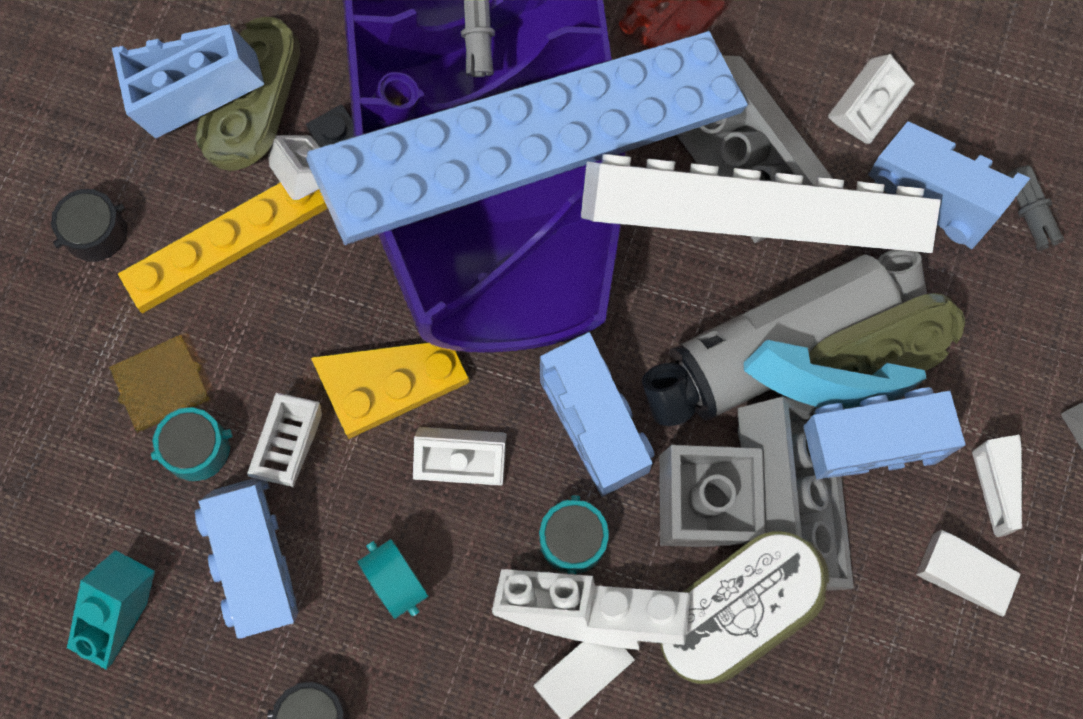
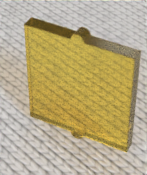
M181 335L109 367L120 392L118 401L125 405L133 426L138 433L160 423L166 415L177 409L195 407L210 400L198 373L201 370V366L193 361Z

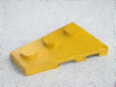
M430 343L311 358L348 439L469 383V378L455 350L441 348Z

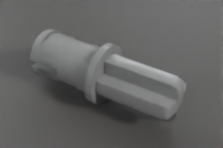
M464 0L465 29L461 31V37L465 38L466 75L471 77H485V73L487 76L493 75L491 38L495 36V30L490 28L489 0Z

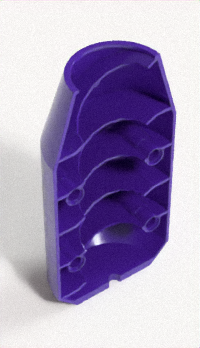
M343 0L354 137L612 60L603 0H489L490 28L495 30V36L491 38L493 75L487 76L485 73V77L466 75L465 38L461 37V31L465 29L464 0ZM625 152L620 153V154H617V155H618V156H625ZM586 165L378 234L417 330L426 342L441 348L464 352L518 351L564 342L584 335L605 322L621 224L595 222L581 218Z

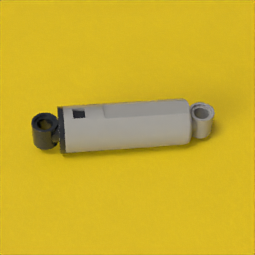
M891 250L881 255L878 260L866 254L856 257L671 348L669 354L671 362L652 367L642 378V385L654 421L664 426H676L689 420L695 411L703 420H710L770 390V388L746 373L743 363L766 340L807 347L808 352H810L818 343L834 333L913 298L927 294L921 255L915 251Z

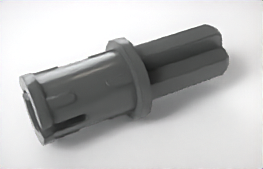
M1029 165L1021 166L1008 173L1007 176L1014 178L1017 172L1030 178L1016 196V200L1021 209L1018 211V216L1025 218L1036 243L1037 250L1041 251L1049 248V242L1044 231H1047L1053 246L1063 242L1065 238L1061 234L1050 209L1053 202L1051 199L1045 198L1033 168Z

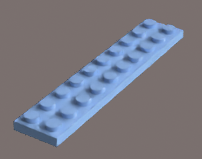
M710 31L317 148L308 151L306 161L343 243L346 245L587 165V162L602 160L603 154L617 155L740 114L748 104Z

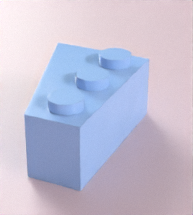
M230 24L181 34V40L162 43L159 39L146 41V47L132 50H127L124 46L112 48L126 115L154 138H158L265 85L256 52Z
M908 121L877 158L868 176L873 178L877 184H885L884 191L889 194H896L897 186L923 188L924 198L941 200L937 225L945 230L946 235L958 244H965L970 249H973L1000 218L1030 178L1018 172L1014 178L1008 177L990 168L992 160L979 155L974 161L953 151L956 143Z
M590 332L541 355L540 383L601 497L648 474L653 464L650 459L654 457L652 446L643 432L638 434L631 419L633 414L625 397L621 393L619 394L608 366L601 357Z
M927 387L904 394L905 399L888 401V397L882 395L862 400L860 407L844 409L841 403L817 408L815 410L816 415H813L803 426L816 479L864 474L869 472V469L888 466L889 470L902 469L905 467L904 463L919 460L923 461L924 466L936 465L965 446L951 392L946 391L933 394L932 388Z
M256 478L214 489L199 500L200 509L195 510L199 532L202 537L209 536L213 554L208 555L212 578L215 582H222L226 599L221 600L223 618L228 628L234 626L238 639L292 624L298 615L286 558L281 554L275 530L279 529L276 515H270L263 491L269 489L268 481Z

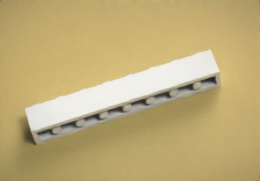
M603 154L602 163L587 162L581 218L591 221L926 253L933 252L941 200L924 198L923 188L897 186L896 194L884 193L885 184L857 181L856 190L843 189L844 180L817 177L816 186L802 184V175L776 173L775 181L760 180L761 171L734 168L733 177L718 175V166L692 163L690 172L674 171L675 162L647 159V166L643 168L630 166L631 157Z

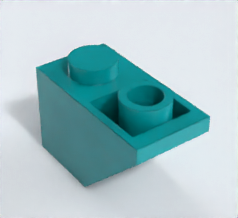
M116 550L113 551L80 581L67 648L77 653L83 659L90 660L107 669L115 660L147 605L155 571Z

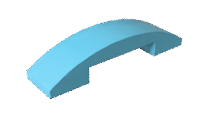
M766 340L743 363L744 371L768 388L798 402L819 408L841 403L844 409L860 407L862 400L886 395L888 401L899 400L904 394L910 392L927 378L925 370L886 363L873 375L810 364L807 347Z

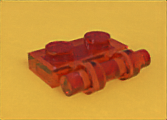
M635 0L627 8V15L619 22V26L627 34H631L638 26H645L647 29L642 33L641 43L651 49L703 33L724 11L726 2L723 0ZM661 2H669L670 4L661 14L654 10Z

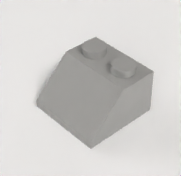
M671 445L659 455L660 546L713 547L747 544L757 536L765 534L762 448Z

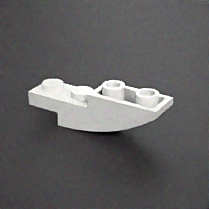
M501 569L492 612L495 616L559 637L592 644L639 650L640 641L685 645L690 599L689 593L595 586L593 576Z

